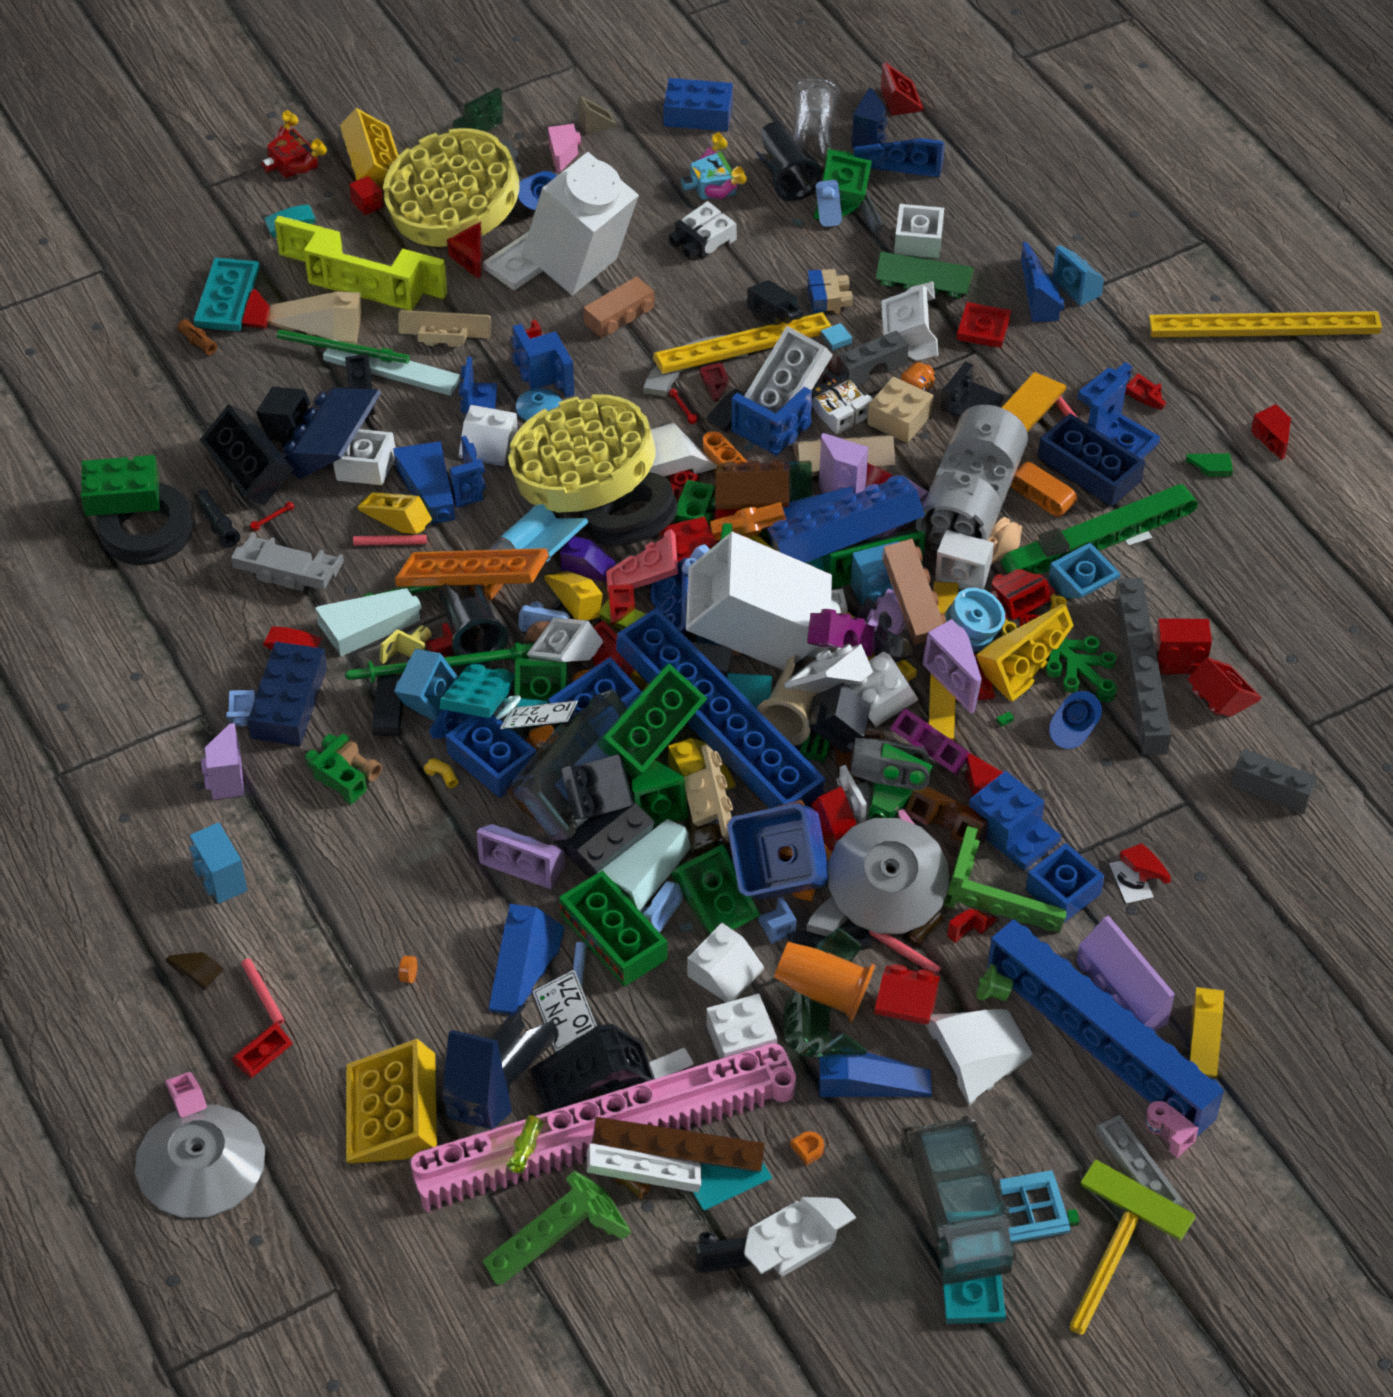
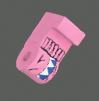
M1155 1101L1149 1105L1145 1122L1147 1129L1170 1143L1169 1152L1178 1158L1196 1142L1198 1127L1165 1102Z

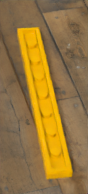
M821 312L802 317L799 320H793L789 324L784 322L776 326L771 324L655 352L653 359L660 372L665 374L772 348L779 340L786 326L808 338L821 336V330L832 326L824 313Z
M934 581L933 591L936 592L939 605L937 607L939 613L944 614L958 595L959 583ZM930 673L929 725L954 741L955 697Z

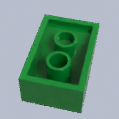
M724 845L677 867L671 873L675 882L679 884L684 899L709 935L721 923L734 930L761 916L752 898L739 892L735 867Z

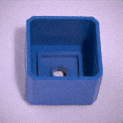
M794 803L733 816L728 822L727 828L738 889L745 896L763 900L821 888L827 885L829 879L828 862L819 813L812 808ZM789 846L793 851V856L789 861L784 862L780 857V852L784 847Z

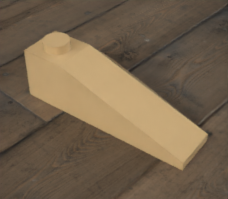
M332 292L271 305L268 324L292 332L300 330L310 336H320L356 345L362 317L360 293Z

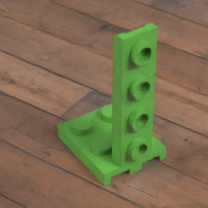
M967 826L943 906L954 909L955 903L959 902L971 908H979L994 915H1002L1015 919L1020 923H1028L1041 927L1046 931L1060 933L1067 914L1064 909L968 880L980 841L975 840L978 829Z
M574 1171L566 1177L572 1188L570 1192L482 1261L494 1282L502 1285L586 1218L590 1220L594 1227L604 1229L610 1236L613 1234L624 1239L632 1232L606 1189Z

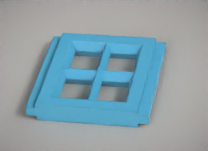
M1052 1170L985 1183L992 1212H995L996 1225L1003 1245L1070 1233L1069 1220ZM1047 1187L1050 1201L1029 1203L1026 1194L1027 1190ZM1021 1193L1024 1205L1003 1209L999 1195ZM1047 1206L1053 1207L1056 1216L1055 1220L1035 1223L1031 1209ZM1026 1210L1030 1224L1009 1228L1005 1214Z

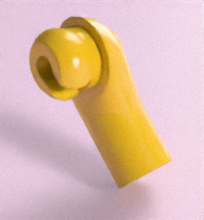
M437 758L429 759L428 763L424 765L426 774L433 776L436 772L439 773L448 788H454L458 785L459 781L451 765Z

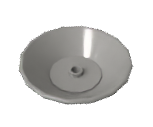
M873 818L853 826L836 843L828 862V888L838 909L855 925L878 934H903L925 925L941 909L949 889L948 862L938 842L920 826L899 818ZM886 867H893L895 869V872H887Z
M207 1105L205 1110L186 1117H180L178 1111L167 1114L148 1130L137 1150L135 1176L142 1194L160 1211L180 1218H209L233 1209L253 1192L264 1171L265 1146L257 1127L240 1112L220 1105ZM196 1149H202L199 1152H193Z

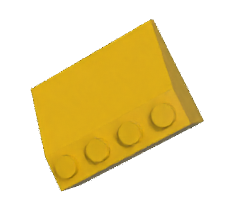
M414 1039L346 1064V1162L352 1164L412 1159L415 1154L437 1147L435 1053L420 1040Z

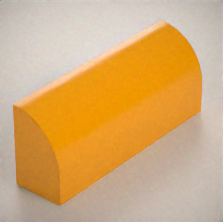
M1034 372L1002 408L1014 414L1023 423L1028 433L1065 392L1066 385Z

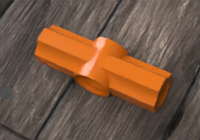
M779 502L757 509L755 507L744 508L735 512V515L710 521L716 542H720L722 525L724 523L732 524L734 533L743 537H751L760 534L762 530L772 527L779 520H786L782 503Z

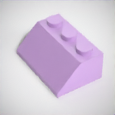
M823 433L821 435L819 488L821 492L827 493L852 486L855 494L864 491L866 487L868 447Z
M493 824L481 827L477 831L480 864L548 889H552L565 867L564 850L555 845L545 844L531 836H523L512 832L506 827H499Z

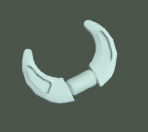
M515 695L505 698L493 713L494 715L498 714L496 719L498 720L512 711L519 703L521 697Z

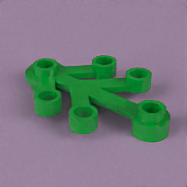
M1089 636L1084 641L1071 640L1065 637L1058 649H1053L1049 654L1046 673L1050 677H1058L1061 674L1062 664L1059 662V656L1061 655L1067 660L1066 678L1063 683V689L1066 692L1074 693L1078 690V670L1097 687L1096 697L1100 701L1111 702L1116 698V684L1110 679H1103L1088 666H1102L1106 669H1111L1116 664V655L1113 652H1104L1102 656L1075 654L1072 651L1085 650L1087 653L1097 652L1099 640L1096 637Z

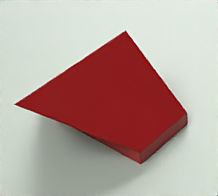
M480 221L454 237L447 239L448 256L477 279L482 274L484 255Z

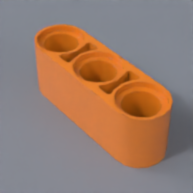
M711 431L704 435L703 452L715 464L721 465L724 462L745 464L747 462L721 433Z
M1025 462L1017 468L1010 485L1016 492L1056 517L1062 516L1078 501V497L1072 488L1031 462Z

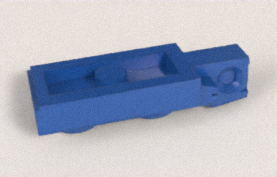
M1125 362L1116 370L1108 367L1078 391L1077 399L1090 407L1091 402L1118 377L1123 378L1128 383L1132 375L1131 370L1133 366Z

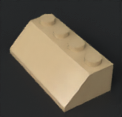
M879 435L842 438L868 447V463L883 470H889V465H895L893 436ZM821 440L793 443L797 471L800 473L804 472V477L818 476Z

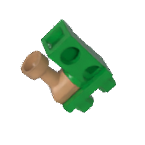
M328 734L321 742L322 749L324 750L321 754L311 749L305 755L306 765L313 770L314 779L343 795L344 800L352 805L367 791L365 778L371 782L376 780L381 774L382 764L374 759L367 761L359 754L357 744L348 741L349 737L345 734H341L339 737ZM353 766H355L356 768L362 770V773H361L360 771H358L357 769L353 768Z

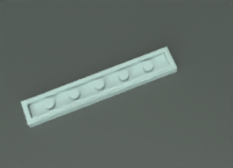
M327 348L323 354L324 361L346 367L345 357L358 354ZM369 357L371 374L449 396L453 394L460 382V374L413 361H409L408 364L394 361L387 363L381 362L378 358Z

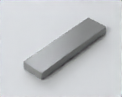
M1121 1115L1096 1126V1133L1130 1179L1183 1207V1200Z

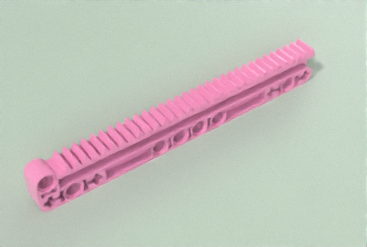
M767 1044L421 1151L415 1154L411 1160L413 1181L417 1186L422 1207L426 1212H430L432 1204L440 1209L442 1201H446L450 1206L454 1197L463 1202L464 1194H467L471 1199L474 1198L475 1191L477 1190L482 1195H485L486 1187H489L493 1192L496 1191L497 1184L507 1188L508 1180L517 1185L518 1177L529 1181V1174L532 1173L536 1178H539L540 1170H544L549 1175L553 1166L558 1171H561L563 1163L569 1168L572 1167L573 1160H576L580 1165L583 1164V1157H587V1149L589 1144L592 1143L596 1117L679 1130L683 1126L689 1131L691 1123H694L699 1128L703 1119L708 1124H711V1117L713 1116L719 1121L722 1120L723 1113L731 1118L733 1110L743 1114V1107L746 1106L750 1111H753L755 1103L762 1108L764 1107V1100L773 1098L778 1102H788L795 1094L796 1075L784 1048L779 1044ZM638 1101H644V1102H646V1103H644V1104H639V1103H636V1102H638ZM613 1109L619 1110L618 1112H610ZM584 1118H592L591 1120L587 1121L583 1120ZM558 1126H565V1128H563V1129H558V1128H556V1127H558ZM453 1159H454V1160H457L456 1162H453V1163L447 1162V1161L453 1160Z

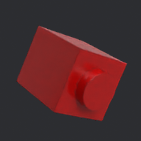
M369 176L349 184L351 201L364 215L384 207L382 190Z

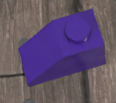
M573 536L568 540L560 553L561 572L570 571L602 582H607L606 571L616 565V562L592 540Z

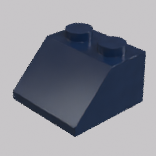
M868 88L853 114L851 147L853 149L857 146L886 142L887 135L884 134L888 118L885 117L886 108L871 88Z

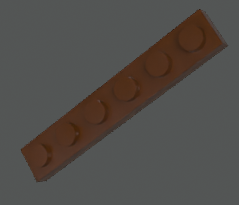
M602 1117L595 1118L591 1143L760 1173L762 1170L765 1143Z

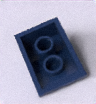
M451 1030L448 1033L442 1092L448 1119L493 1130L512 1112L497 1040L456 1030Z

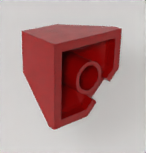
M842 787L818 797L812 804L814 810L819 813L823 841L828 850H834L836 843L853 826L857 825Z

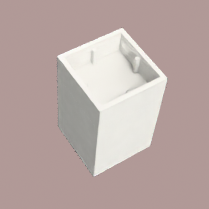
M587 152L542 188L523 254L573 296L617 259L639 195L620 179L618 173L610 165L597 160Z
M734 532L728 534L689 566L686 630L781 670H784L787 660L794 655L796 657V664L807 655L814 658L818 653L828 649L807 643L810 613H821V609L836 610V613H841L838 603L831 600V574Z

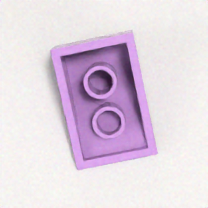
M951 619L928 632L922 665L971 714L975 712L981 676L966 631Z

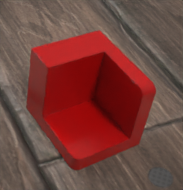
M444 623L442 624L443 636L425 642V647L427 651L441 653L443 657L455 656L451 646L453 634L448 624Z

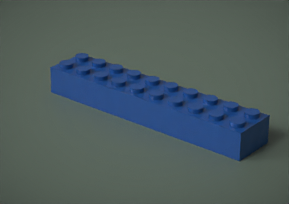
M655 608L617 633L616 651L647 683L663 667L670 663L708 698L689 719L687 724L713 751L719 753L720 758L769 809L802 800L805 806H808L823 795L826 779L658 608Z
M1014 919L991 938L987 969L990 964L996 965V972L1013 980L1012 989L1144 1099L1149 1103L1162 1101L1176 1109L1198 1127L1197 1137L1217 1119L1224 1092L1220 1084L1201 1072L1194 1062L1188 1061L1180 1055L1173 1045L1159 1038L1152 1028L1143 1025L1130 1010L1124 1009L1116 1003L1109 993L1103 992L1095 986L1088 976L1079 973L1067 959L1061 958L1052 951L1046 942H1041L1026 926L1020 925Z

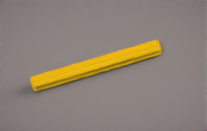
M1130 1211L1123 1214L1072 1318L1069 1327L1072 1332L1078 1335L1085 1333L1138 1224L1139 1217Z

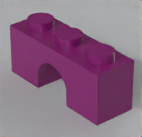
M821 609V613H810L807 643L821 648L836 649L843 648V645L850 644L851 647L861 644L866 657H871L875 626L865 624V619L851 618V615L836 613V610Z
M906 708L903 709L890 728L912 745L924 748L931 758L956 775H959L967 763L969 751Z

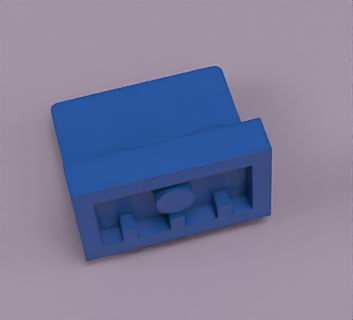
M467 357L466 365H462L461 378L464 379V382L459 384V396L464 398L461 399L460 409L461 413H465V418L471 405L496 409L498 392L497 383L474 382L472 357Z
M466 435L461 436L463 465L450 468L453 502L456 508L484 500L483 490L486 489L482 473H485L483 462L481 459L477 460L474 443H469Z

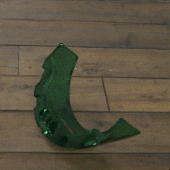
M837 928L821 940L815 949L831 953L852 962L861 950V943L842 928ZM797 991L786 1000L783 1012V1034L787 1044L796 1053L805 1057L856 1058L867 1055L866 1048L846 1033H842L834 1040L832 1039L829 1027L831 1007L814 1001Z

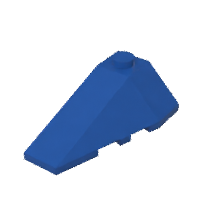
M919 138L857 146L854 148V156L872 161L870 169L940 177L945 143L939 140Z
M1023 242L1021 263L1031 322L1059 321L1060 312L1064 311V299L1060 298L1057 286L1029 244Z
M687 557L678 562L677 575L651 583L652 604L682 634L687 631L688 575L682 571V566L686 559H688Z
M510 904L504 926L489 1012L511 1015L519 1005L525 1003L539 977L544 975L546 967L552 958L555 959L559 953L564 926L537 907Z
M818 1046L819 1097H932L931 1070L847 1046Z

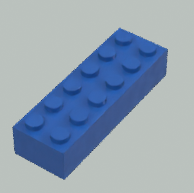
M896 475L880 485H869L862 492L846 494L841 500L836 502L823 503L818 509L813 511L800 512L795 518L790 520H779L772 527L767 528L774 550L806 563L924 517L925 514L917 489L904 475Z

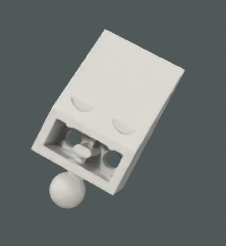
M850 644L843 645V648H837L836 652L831 653L830 650H825L815 655L816 659L785 682L784 685L786 689L822 693L841 683L847 686L861 682L873 671L862 645L851 647Z

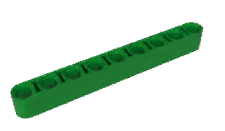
M1179 484L1043 538L1049 542H1046L1048 544L1046 546L1052 550L1050 551V556H1048L1049 554L1045 548L1042 550L1043 542L1038 540V542L1035 541L1008 552L1003 556L1000 563L1007 574L1017 569L1032 574H1043L1050 571L1052 562L1088 543H1091L1098 551H1101L1188 516L1196 510L1198 501L1183 484ZM1055 536L1057 537V539L1059 540V542L1062 544V549H1061V545H1060V547H1057V546H1059V545L1057 544L1056 541H1053V540H1055V539H1054ZM1056 548H1060L1061 551L1059 553L1057 552V554L1056 551L1053 550Z

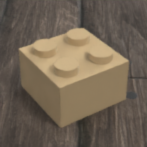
M893 376L868 405L867 424L908 443L931 417L934 395Z

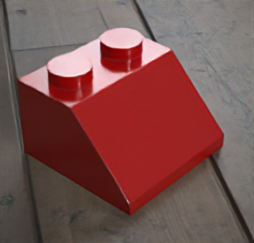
M1206 657L1187 679L1193 685L1192 691L1200 698H1205L1209 702L1208 708L1216 715L1223 714L1231 717L1259 702L1262 698L1230 664Z
M898 964L886 966L882 975L874 1014L929 1025L935 1008L940 976H936L928 970H918V972L907 970L905 966Z

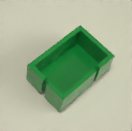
M155 455L134 456L133 460H129L128 457L82 461L81 499L85 516L159 510V472Z

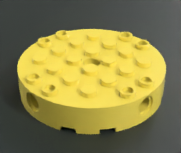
M469 128L449 129V133L438 136L434 133L420 139V144L411 150L409 148L405 149L395 159L384 180V200L397 229L405 237L416 243L434 247L448 246L447 239L454 237L480 221L482 236L487 234L508 216L519 194L518 173L506 145L504 146L497 137L490 133Z
M592 395L591 399L584 400L574 397L558 402V407L549 411L545 408L531 417L522 425L510 444L511 452L508 455V459L521 495L533 505L543 504L546 509L558 513L596 508L632 492L650 471L656 454L654 439L646 415L644 416L640 408L633 402L612 395Z

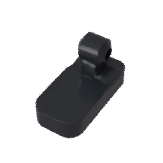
M706 1231L699 1235V1244L694 1248L698 1272L704 1273L746 1267L752 1264L744 1255L747 1237L715 1242L714 1234Z

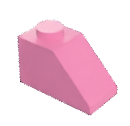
M574 124L548 127V142L556 172H561L578 155V145H581L580 132L575 131Z

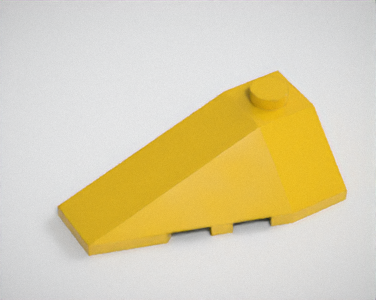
M1061 604L998 638L976 655L984 676L1009 701L1013 702L1032 686L1035 681L1033 677L1040 668L1044 669L1048 663L1046 659L1053 649H1058L1074 626L1066 605Z

